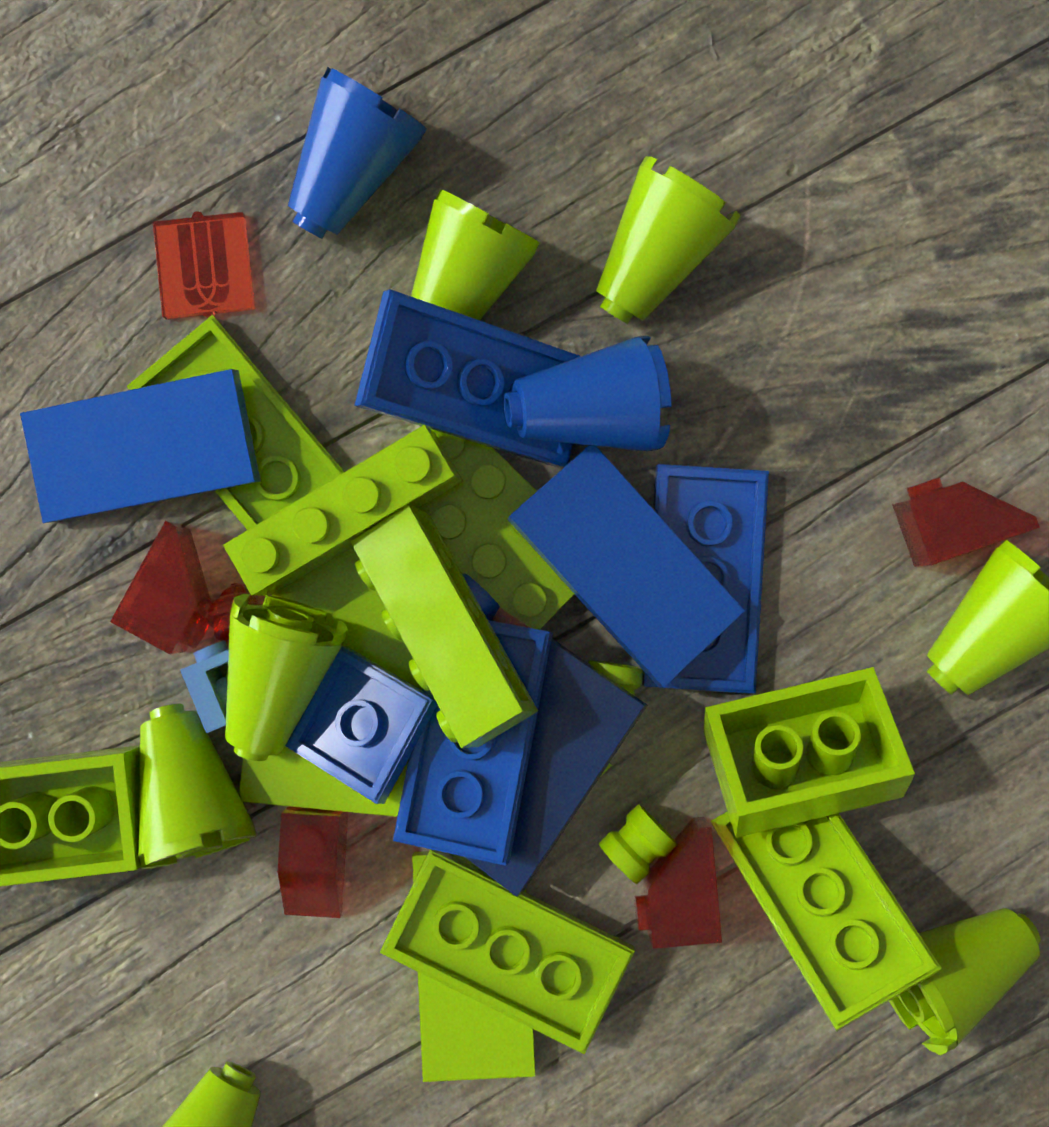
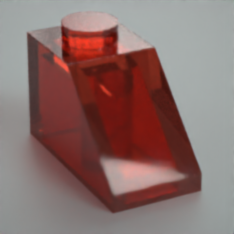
M940 477L906 488L909 499L892 504L914 566L934 565L1040 528L1036 516L965 482L943 486Z
M164 522L110 621L170 655L186 652L188 647L196 648L205 636L211 622L205 616L212 602L191 529L182 524Z
M288 806L281 813L277 872L285 915L341 918L349 812Z
M695 817L689 821L674 839L678 845L666 857H659L650 868L649 874L643 879L644 895L634 897L638 931L647 930L653 949L722 943L712 827L704 817Z

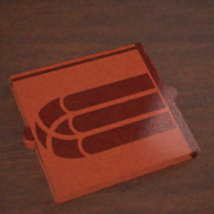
M196 211L191 218L152 222L161 309L164 319L201 315L208 319L211 315L215 317L219 313L255 310L246 219L243 212L204 216L201 212Z

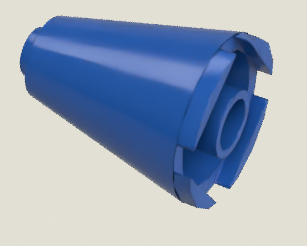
M327 67L320 80L288 206L297 212L292 222L323 239L327 230L336 235L340 233L422 140L427 130L423 124L400 108L397 112L393 106L382 100L383 97Z
M638 336L516 379L513 383L512 392L505 393L504 412L509 428L517 427L520 437L526 439L637 451L659 450L665 446L670 432V425L660 426V408L671 407L668 370L662 351L658 345L647 346L651 337Z

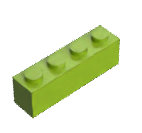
M424 424L223 544L251 596L273 595L352 548L353 546L350 541L407 504L420 508L462 483L463 479L436 433Z
M407 504L350 541L359 557V560L355 561V567L359 576L371 590L378 592L386 607L381 612L382 618L392 635L398 640L403 639L413 658L409 661L410 671L417 683L425 691H431L440 708V711L436 713L438 723L451 742H458L461 748L480 747L538 712L427 512Z

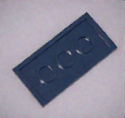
M551 640L510 863L504 866L468 857L465 858L516 897L521 895L648 705L559 642Z

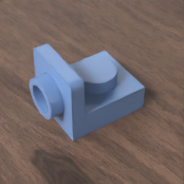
M225 640L194 652L193 655L197 663L180 670L206 733L226 725L228 676L223 677L220 671L221 667L228 665L229 648Z

